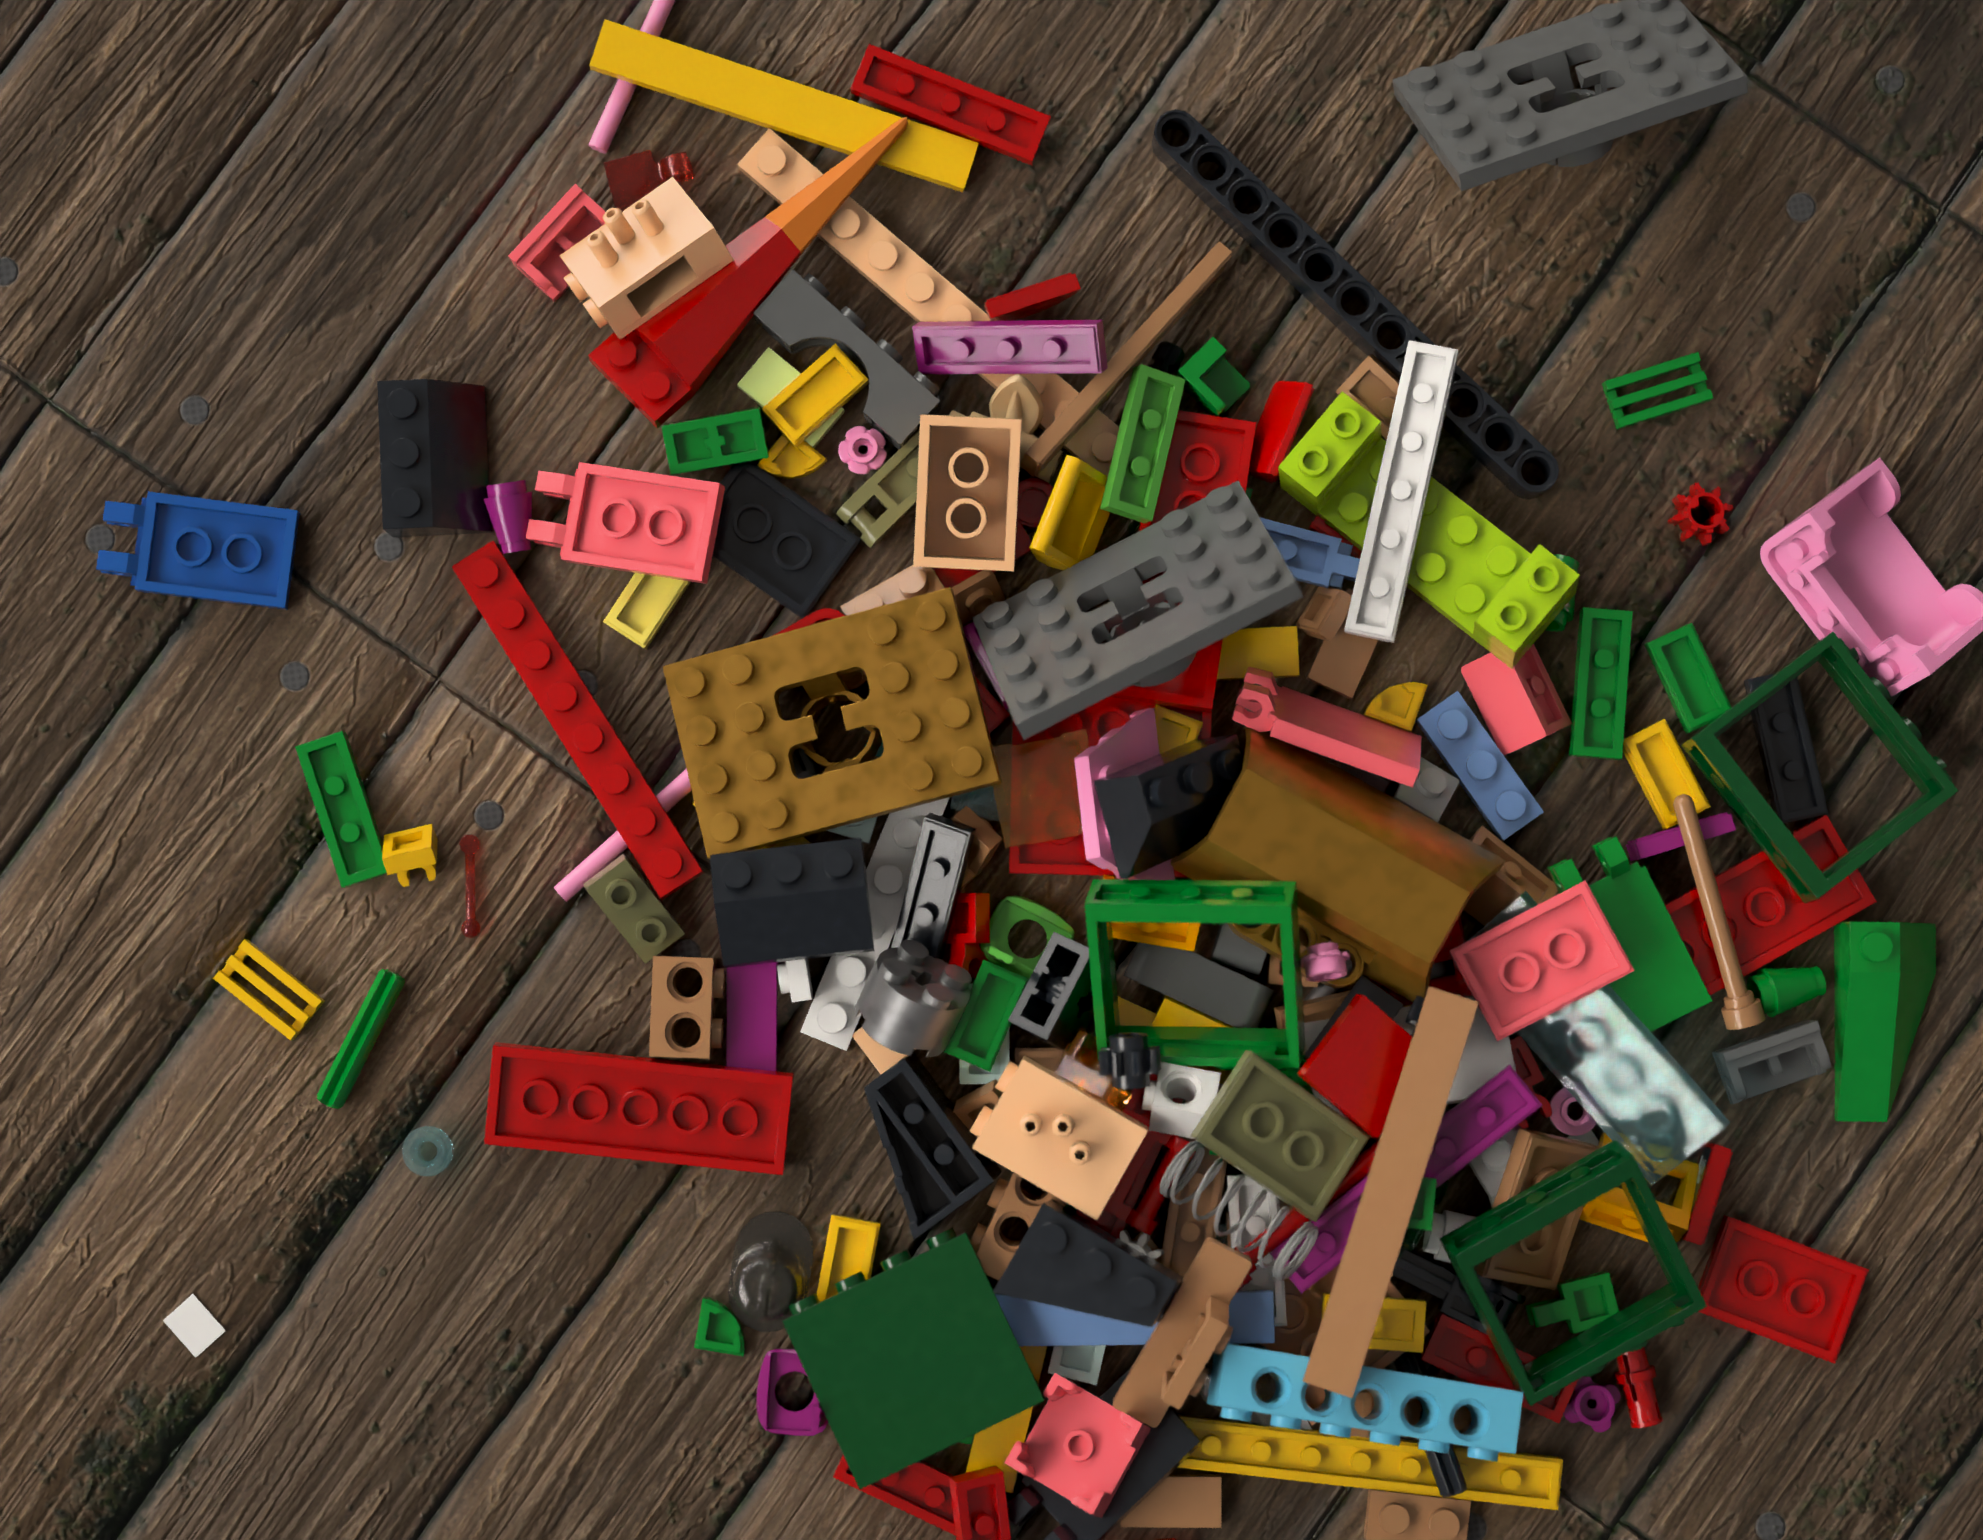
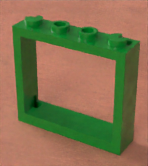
M1092 880L1085 901L1097 1054L1098 1051H1101L1102 1047H1110V1035L1139 1032L1148 1034V1046H1160L1161 1062L1186 1067L1214 1066L1221 1070L1234 1069L1245 1050H1248L1276 1069L1300 1068L1305 1046V1028L1300 965L1297 881ZM1112 922L1280 924L1286 1029L1120 1025Z

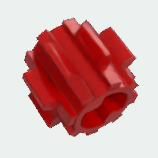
M1697 482L1690 486L1689 496L1685 497L1678 494L1673 497L1671 501L1676 506L1675 509L1678 512L1668 520V524L1679 525L1682 530L1680 541L1684 542L1691 536H1696V540H1699L1702 546H1706L1711 543V534L1714 531L1724 534L1730 529L1725 523L1727 520L1723 519L1724 514L1733 509V505L1722 503L1719 498L1721 495V488L1719 486L1708 493ZM1699 504L1703 505L1709 512V519L1702 522V525L1697 523L1691 514V511L1698 507Z

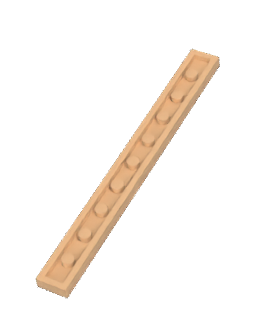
M770 128L737 164L741 172L780 205L823 175L822 172ZM850 196L818 233V238L916 322L990 321L988 315ZM1016 374L978 375L993 388L997 389L1006 379ZM1020 374L1034 385L1040 395L1043 404V418L1039 427L1044 431L1079 394L1058 374ZM1098 409L1063 448L1074 457L1081 459L1108 477L1119 427Z

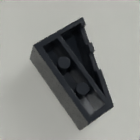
M914 1051L911 1056L907 1055L864 1087L883 1148L887 1150L895 1175L894 1181L898 1194H901L913 1239H916L982 1191L1001 1174L1002 1171L992 1159L972 1148L976 1140L975 1136L969 1132L970 1130L953 1112L954 1106Z
M1051 1199L1042 1204L993 1293L1153 1327L1161 1318L1183 1277Z

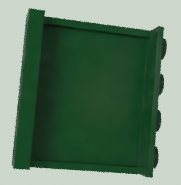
M952 1227L925 1240L929 1250L911 1258L906 1249L880 1262L884 1272L867 1280L862 1271L834 1284L838 1291V1294L820 1302L815 1293L790 1305L789 1308L792 1316L782 1320L859 1490L1045 1401L1039 1384L1031 1372L995 1293H993L992 1286L969 1240L967 1232L957 1236Z

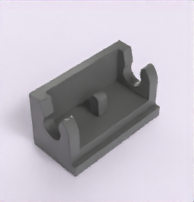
M1803 1020L1713 1051L1712 1054L1730 1104H1736L1742 1100L1794 1082L1826 1073V1069L1831 1068V1062L1818 1021Z

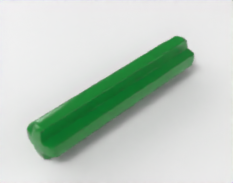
M381 969L378 972L317 1093V1099L324 1105L334 1109H340L344 1106L405 984V979L399 974L388 969Z

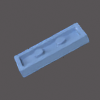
M1458 691L1415 720L1454 777L1460 780L1459 784L1501 841L1507 839L1544 812Z

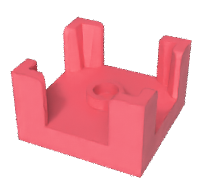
M1054 1373L1043 1393V1396L1049 1399L1025 1443L1020 1441L1015 1443L1005 1464L1059 1493L1091 1515L1102 1518L1151 1428Z

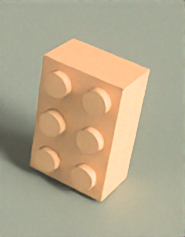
M920 415L914 567L1014 571L1022 419Z

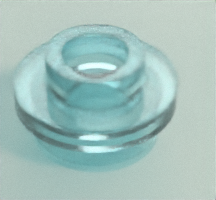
M423 1126L412 1131L405 1139L402 1148L403 1159L406 1166L415 1174L434 1176L443 1172L449 1166L453 1157V1144L450 1137L442 1129L434 1126ZM426 1141L434 1143L437 1148V1155L433 1160L424 1159L420 1153V1148Z

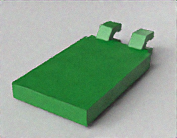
M1608 837L1592 845L1606 877L1588 886L1635 971L1594 991L1593 994L1618 1044L1623 1046L1712 1002V999L1646 866H1639L1637 861L1629 865V860L1618 838ZM1564 859L1547 868L1559 894L1583 882L1572 859Z

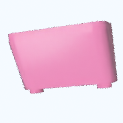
M1878 458L1765 541L1761 546L1760 556L1766 571L1816 637L1820 640L1834 632L1849 649L1854 647L1859 655L1860 660L1858 664L1869 678H1877L1892 697L1931 675L1983 631V593L1967 584L1955 585L1947 591L1944 590L1888 516L1887 512L1893 509L1900 501V485L1882 459Z

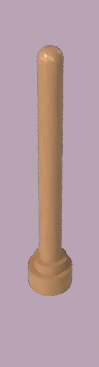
M1686 794L1678 795L1673 802V806L1727 996L1723 998L1725 1006L1721 1008L1727 1030L1748 1028L1766 1020L1761 1000L1754 998L1753 991L1746 988L1693 799Z

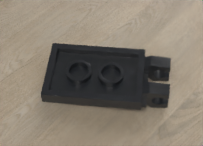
M1130 1369L1099 1398L1113 1406V1399ZM1169 1406L1159 1425L1155 1428L1150 1427V1432L1102 1518L1091 1515L1071 1503L1069 1499L1028 1476L1021 1480L1026 1485V1488L1020 1491L1007 1504L1008 1517L1014 1525L1023 1526L1044 1506L1060 1524L1044 1540H1102L1203 1442Z

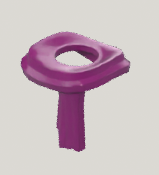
M774 1349L768 1351L763 1359L757 1384L756 1406L761 1426L769 1433L814 1436L823 1432L829 1422L815 1392L809 1406L799 1411L785 1409L776 1398L775 1389L781 1376L794 1371L806 1375L795 1349Z

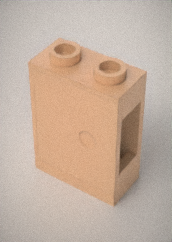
M673 177L623 212L619 208L608 209L603 216L605 222L603 226L560 255L571 272L563 279L580 303L589 298V300L583 303V306L599 328L609 324L619 339L628 335L734 260L713 225Z
M1025 1055L1019 1065L1009 1061L995 1086L996 1089L1003 1092L993 1110L984 1105L969 1131L977 1136L972 1148L1097 1220L1148 1132L1147 1126Z

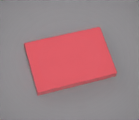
M1586 880L1449 951L1476 1002H1479L1478 1007L1497 1042L1635 971Z

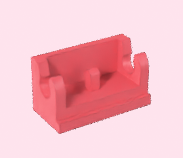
M574 184L508 257L521 273L555 302L568 289L569 286L563 278L571 273L560 255L605 224L603 216L606 211L583 192L579 186Z

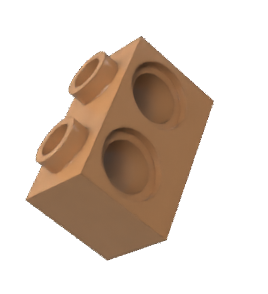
M653 956L649 1057L713 1058L714 1048L722 1049L724 1022L723 1018H715L716 998H724L726 974L725 968H717V958ZM689 967L696 969L703 980L701 990L693 997L681 994L676 985L678 974ZM683 1018L695 1020L700 1027V1038L691 1047L678 1043L674 1035L676 1024Z

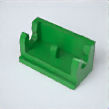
M761 406L670 422L661 426L670 475L769 458Z

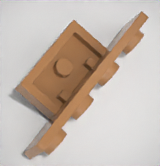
M912 565L840 607L846 616L944 589V586L932 567H914ZM982 570L952 587L962 625L971 621L972 617L982 613L989 605L1005 600L1002 589L992 570ZM863 670L840 675L848 690L861 686L867 680L866 673Z
M1209 1237L1205 1240L1113 1399V1407L1155 1428L1161 1422L1170 1405L1180 1409L1188 1394L1195 1397L1199 1393L1208 1374V1369L1205 1368L1206 1363L1213 1352L1218 1355L1223 1352L1232 1335L1233 1327L1229 1325V1304L1252 1266L1250 1257L1214 1238Z

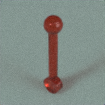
M468 834L461 838L459 844L460 849L465 853L466 920L461 925V932L467 938H475L481 929L480 924L476 921L475 853L479 851L481 844L476 836Z

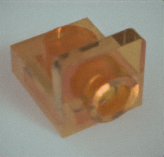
M1082 1030L1079 1031L1074 1041L1069 1043L1064 1049L1061 1063L1055 1073L1123 1112L1132 1094L1125 1089L1113 1088L1111 1075H1099L1096 1039Z

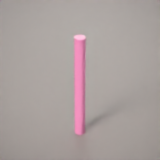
M654 0L640 31L659 37L675 0ZM620 79L617 80L589 142V147L600 153H607L637 85Z
M687 769L656 795L666 812L691 791ZM618 830L554 886V889L566 902L584 887L583 884L608 866L628 848Z

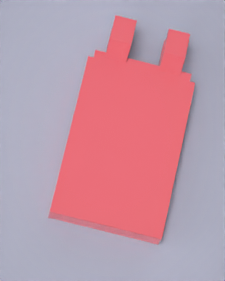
M579 462L575 476L538 471L535 490L543 492V495L570 500L566 525L529 519L526 539L532 540L539 545L561 548V560L568 563L707 584L724 497V485L717 482Z
M1248 666L1244 677V686L1242 689H1239L1236 697V707L1232 715L1233 721L1258 732L1270 731V737L1413 788L1420 771L1422 736L1284 686L1279 687L1272 672Z

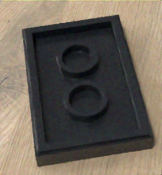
M751 461L735 463L720 482L725 486L713 557L803 619L812 612L862 541Z

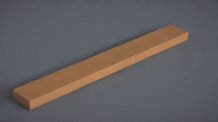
M1430 986L1428 988L1303 1382L1353 1398L1479 1002Z

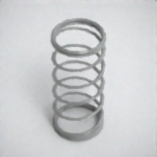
M1199 1141L1187 1144L1166 1169L1160 1182V1194L1166 1198L1171 1197L1172 1203L1176 1205L1187 1203L1194 1199L1192 1206L1194 1219L1199 1221L1215 1215L1214 1229L1216 1235L1225 1236L1238 1230L1236 1237L1238 1251L1241 1253L1251 1251L1260 1245L1258 1254L1259 1266L1263 1269L1273 1267V1277L1279 1281L1290 1277L1303 1263L1315 1244L1318 1236V1227L1314 1226L1310 1221L1306 1222L1290 1238L1276 1260L1269 1264L1263 1263L1262 1257L1267 1241L1288 1214L1289 1206H1284L1278 1212L1267 1232L1258 1241L1247 1248L1241 1247L1240 1240L1245 1224L1263 1203L1267 1190H1262L1258 1193L1247 1209L1243 1219L1226 1232L1219 1231L1218 1224L1223 1208L1242 1186L1245 1174H1240L1233 1181L1221 1203L1215 1209L1204 1216L1197 1215V1203L1201 1192L1218 1174L1224 1161L1223 1158L1217 1159L1203 1177L1198 1189L1190 1196L1179 1201L1175 1199V1195L1191 1180L1205 1154V1147ZM1195 1152V1155L1193 1156L1190 1164L1188 1165L1184 1173L1181 1175L1186 1163L1188 1162L1192 1154ZM1172 1179H1173L1172 1186H1171L1170 1189H1168V1188H1169V1185H1170V1183H1171V1181H1172ZM1306 1237L1304 1243L1302 1244V1246H1301V1248L1299 1249V1251L1297 1252V1254H1296V1255L1294 1256V1258L1289 1262V1264L1284 1268L1285 1264L1287 1263V1261H1288L1289 1257L1291 1256V1254L1293 1253V1251H1294V1250L1296 1249V1247L1300 1244V1242Z

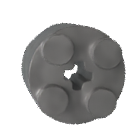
M903 940L899 947L887 949L878 956L855 1005V1014L857 1016L861 1012L865 1019L862 1028L871 1038L886 1048L909 1056L912 1055L914 1049L929 1050L926 1057H934L944 1052L970 1000L969 984L972 978L964 968L958 965L947 964L939 958L931 957L928 949L921 943L913 940Z

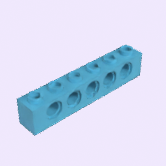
M1227 1344L1220 1355L1214 1353L1207 1405L1222 1407L1220 1417L1251 1422L1252 1412L1271 1415L1270 1425L1301 1430L1302 1420L1321 1423L1320 1433L1350 1438L1351 1428L1370 1431L1369 1441L1400 1446L1401 1436L1419 1439L1418 1449L1449 1454L1450 1444L1468 1447L1467 1457L1498 1462L1499 1452L1516 1454L1523 1392L1362 1366L1353 1398L1324 1389L1325 1399L1323 1404L1313 1410L1307 1405L1305 1400V1391L1310 1384L1303 1382L1310 1357ZM1264 1373L1270 1374L1276 1384L1273 1397L1266 1402L1261 1401L1255 1392L1256 1381ZM1366 1389L1373 1396L1374 1407L1368 1416L1362 1418L1355 1409V1398L1360 1391ZM1415 1397L1422 1405L1423 1414L1420 1421L1412 1426L1405 1418L1404 1408L1406 1403ZM1464 1405L1470 1411L1471 1424L1464 1433H1459L1454 1426L1453 1418L1456 1410Z

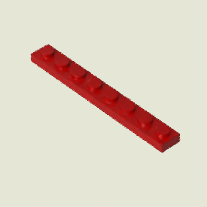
M492 540L451 566L659 897L665 899L704 874L705 872L496 542Z

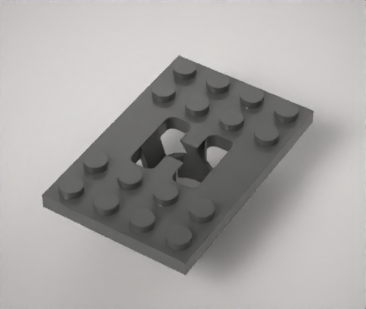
M1622 0L1617 3L1602 4L1588 13L1477 51L1462 52L1455 56L1454 59L1430 67L1415 68L1407 75L1392 80L1396 99L1461 191L1542 163L1554 166L1558 164V167H1575L1591 163L1603 157L1611 149L1615 138L1748 93L1746 74L1680 0ZM1586 60H1594L1575 67L1581 89H1574L1569 66ZM1533 79V82L1523 85H1517L1519 83ZM1594 86L1595 91L1587 90L1585 88ZM1616 87V88L1613 89V90H1610V91L1607 90V88Z
M1236 481L1228 486L1214 489L1205 498L1183 509L1174 510L1166 514L1162 520L1084 559L1071 568H1067L1048 579H1040L1031 584L1028 589L1005 601L989 605L982 613L972 617L1015 725L1025 740L1132 684L1147 687L1172 680L1184 672L1193 662L1197 651L1304 596L1240 482ZM1166 571L1163 575L1153 579L1152 581L1144 585L1142 584V581L1160 572ZM1107 599L1110 600L1109 603L1091 612H1087L1090 608L1100 604L1101 602Z

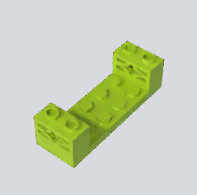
M1342 391L1278 466L1281 488L1316 516H1320L1326 524L1361 551L1386 441L1381 438V421ZM1431 477L1407 587L1504 664L1513 669L1575 595L1580 575L1540 544L1532 554Z

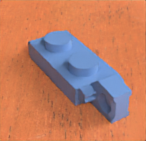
M1260 518L1295 580L1320 587L1341 589L1344 579L1355 582L1360 559L1350 556L1353 548L1352 545L1343 543L1341 538Z

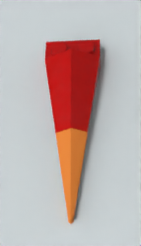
M907 117L899 119L726 244V248L734 259L731 263L622 339H619L615 332L611 334L588 355L590 362L658 429L696 394L717 363L754 316L753 312L771 294L835 212L907 129Z

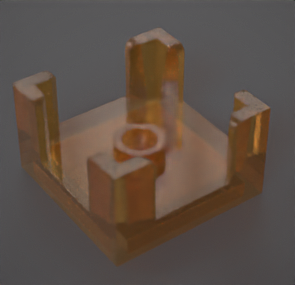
M1086 729L1064 733L1060 737L1014 746L1005 744L993 747L1002 782L993 785V791L1005 850L1083 835L1074 758L1089 747Z

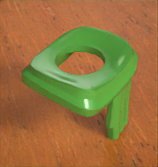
M1007 896L1000 900L990 918V943H981V951L984 952L989 962L1030 979L1044 950L1040 955L1030 959H1024L1015 955L1008 944L1009 931L1013 925L1021 920L1036 921L1046 932V946L1053 932L1073 940L1074 930L1061 916L1038 902L1022 896Z

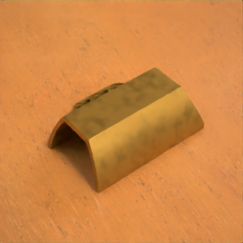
M1246 726L1243 768L1208 835L1189 850L1172 858L1170 864L1173 866V869L1193 880L1297 881L1299 927L1308 936L1307 948L1320 943H1337L1339 951L1348 952L1352 961L1351 973L1346 978L1322 981V984L1332 988H1343L1355 982L1363 974L1411 1002L1415 1000L1416 996L1425 998L1429 988L1434 960L1468 900L1482 884L1501 870L1506 860L1306 749L1270 737V731L1258 732ZM1228 923L1231 931L1238 937L1282 961L1280 924H1262L1257 928L1249 929L1240 923ZM1307 948L1304 952L1300 953L1301 958L1308 955ZM1301 967V972L1306 974L1305 968Z

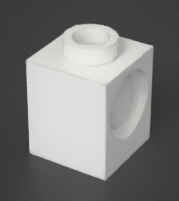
M1161 1062V1070H1159L1157 1081L1150 1080V1086L1145 1088L1142 1109L1151 1111L1149 1130L1193 1138L1191 1137L1192 1132L1217 1095L1221 1073ZM1183 1098L1187 1100L1189 1103L1179 1104L1173 1102L1171 1099Z

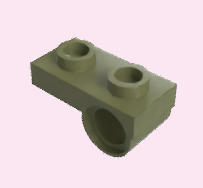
M625 854L619 856L583 884L585 890L645 964L653 959V956H657L685 934L682 927L651 890L645 878Z

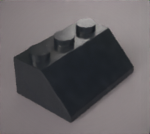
M434 379L377 381L383 530L393 538L492 533L491 519L483 500L488 498L486 486L490 485L485 385Z
M1237 734L1192 740L1094 781L1120 879L1130 878L1175 858L1198 844L1208 835L1243 768L1244 757Z
M861 838L710 855L714 907L724 968L875 951L866 862Z

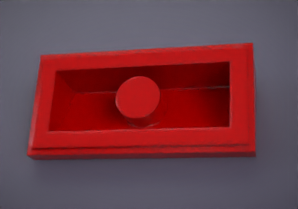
M1278 381L1273 385L1255 429L1249 475L1271 484L1277 481L1279 477L1278 466L1288 456L1314 391L1312 384L1307 382Z

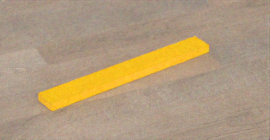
M606 19L604 20L589 65L590 70L847 155L854 153L902 118ZM907 119V129L877 164L964 192L979 143Z
M1178 1414L1203 1442L1178 1468L1442 1497L1425 1450L1418 1449L1419 1441L1400 1439V1446L1372 1442L1369 1441V1438L1350 1436V1438L1322 1434L1319 1430L1301 1428V1430L1269 1424ZM1453 1445L1467 1484V1489L1463 1493L1448 1498L1558 1510L1563 1459L1561 1457L1516 1452V1454L1499 1452L1498 1462L1467 1457L1468 1447Z

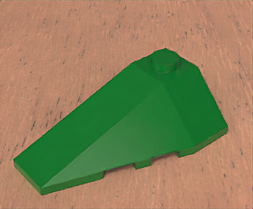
M1849 921L1840 922L1834 926L1835 1121H1888L1936 974V924Z

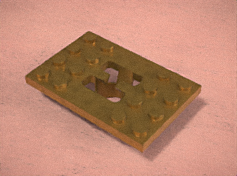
M951 587L662 666L705 850L709 860L710 855L755 850L1002 783L954 591ZM857 670L865 671L870 688L869 696L864 700L858 694L849 692L840 675ZM803 686L811 701L804 707L800 718L785 721L779 705L780 694L785 690ZM851 700L855 703L841 707L846 731L865 727L871 734L867 745L856 757L852 759L847 758L843 762L830 763L827 759L816 754L811 741L818 738V727L815 721L825 706L836 701ZM883 741L884 752L882 756L878 759L872 760L877 754L878 748L880 747L881 742ZM798 748L803 749L817 764L826 768L823 774L799 779L793 764L792 756L794 751Z

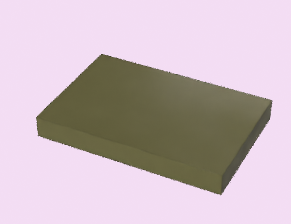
M1245 1050L1191 1134V1137L1306 1218L1315 1222L1321 1216L1371 1137L1258 1055L1248 1050Z

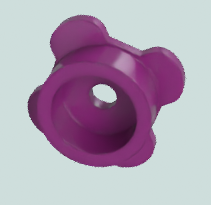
M1589 1376L1581 1377L1563 1413L1564 1417L1571 1423L1584 1422L1590 1425L1595 1432H1605L1611 1426L1610 1419L1614 1414L1615 1404L1620 1401V1392L1612 1384L1602 1386L1594 1383ZM1589 1399H1595L1596 1406L1594 1408L1587 1406Z

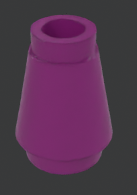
M526 480L486 486L488 498L483 500L498 542L501 544L502 554L532 549L530 540L526 539L529 519H532V492H527Z

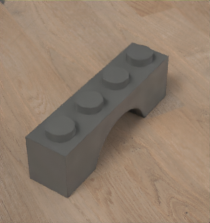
M792 270L753 312L756 323L792 355L812 347H832L836 343L842 351L856 359L864 369L869 380V395L863 411L865 421L882 433L884 438L899 450L920 430L921 414L936 415L941 409L940 400L935 397L940 392L939 389L921 372L918 371L914 376L907 372L899 364L903 357L884 339H880L877 344L863 332L866 324L851 309L844 306L839 311L826 299L830 292L814 276L808 273L802 278L797 272Z

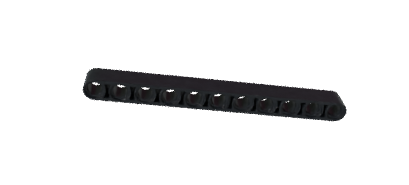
M1175 109L1167 111L1159 117L1155 124L1152 139L1153 153L1158 160L1367 356L1373 354L1400 379L1409 340L1435 345L1192 115L1183 110ZM1168 129H1180L1185 133L1188 141L1183 146L1173 147L1163 140L1162 134ZM1204 162H1214L1223 170V176L1218 180H1206L1199 174L1197 167ZM1240 195H1249L1257 201L1259 210L1253 214H1242L1235 208L1233 200ZM1277 228L1286 229L1292 234L1294 244L1287 248L1277 247L1271 242L1269 232ZM1314 261L1321 262L1328 268L1330 278L1322 282L1313 281L1306 274L1305 265ZM1347 295L1359 297L1365 304V313L1358 316L1346 313L1342 308L1341 298ZM1385 328L1394 330L1400 336L1401 346L1393 350L1384 348L1378 342L1377 332ZM1456 364L1442 427L1513 494L1528 500L1538 498L1550 489L1558 479L1559 467L1557 460ZM1459 395L1467 398L1472 405V415L1463 418L1453 414L1449 407L1450 397ZM1497 429L1505 434L1508 440L1506 451L1499 452L1489 448L1485 440L1487 430ZM1524 463H1534L1541 468L1544 475L1542 485H1530L1523 479L1521 468Z

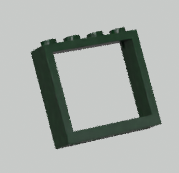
M1834 632L1820 639L1681 745L1804 904L1820 898L1959 791L1951 782V777L1944 770L1947 767L1945 762L1937 756L1932 757L1921 744L1922 735L1916 725L1907 717L1899 716L1889 703L1891 696L1886 687L1877 678H1869L1858 664L1860 658L1855 648L1849 649ZM1817 661H1819L1923 793L1823 871H1820L1717 739L1718 736Z
M1617 1140L1606 1144L1439 1238L1513 1386L1517 1391L1523 1392V1398L1530 1406L1550 1395L1553 1398L1556 1397L1565 1386L1581 1377L1597 1374L1606 1366V1363L1626 1352H1633L1643 1348L1648 1344L1650 1338L1670 1327L1685 1324L1684 1319L1707 1307L1634 1155ZM1621 1185L1669 1284L1523 1365L1474 1267Z

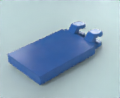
M149 491L147 498L142 497L141 505L105 501L104 522H107L108 525L138 528L135 554L99 550L96 570L104 574L131 577L130 585L135 586V590L138 592L287 610L300 512L291 509Z

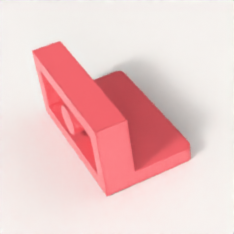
M1534 644L1513 669L1492 653H1488L1461 667V673L1497 747L1503 755L1514 752L1572 724Z

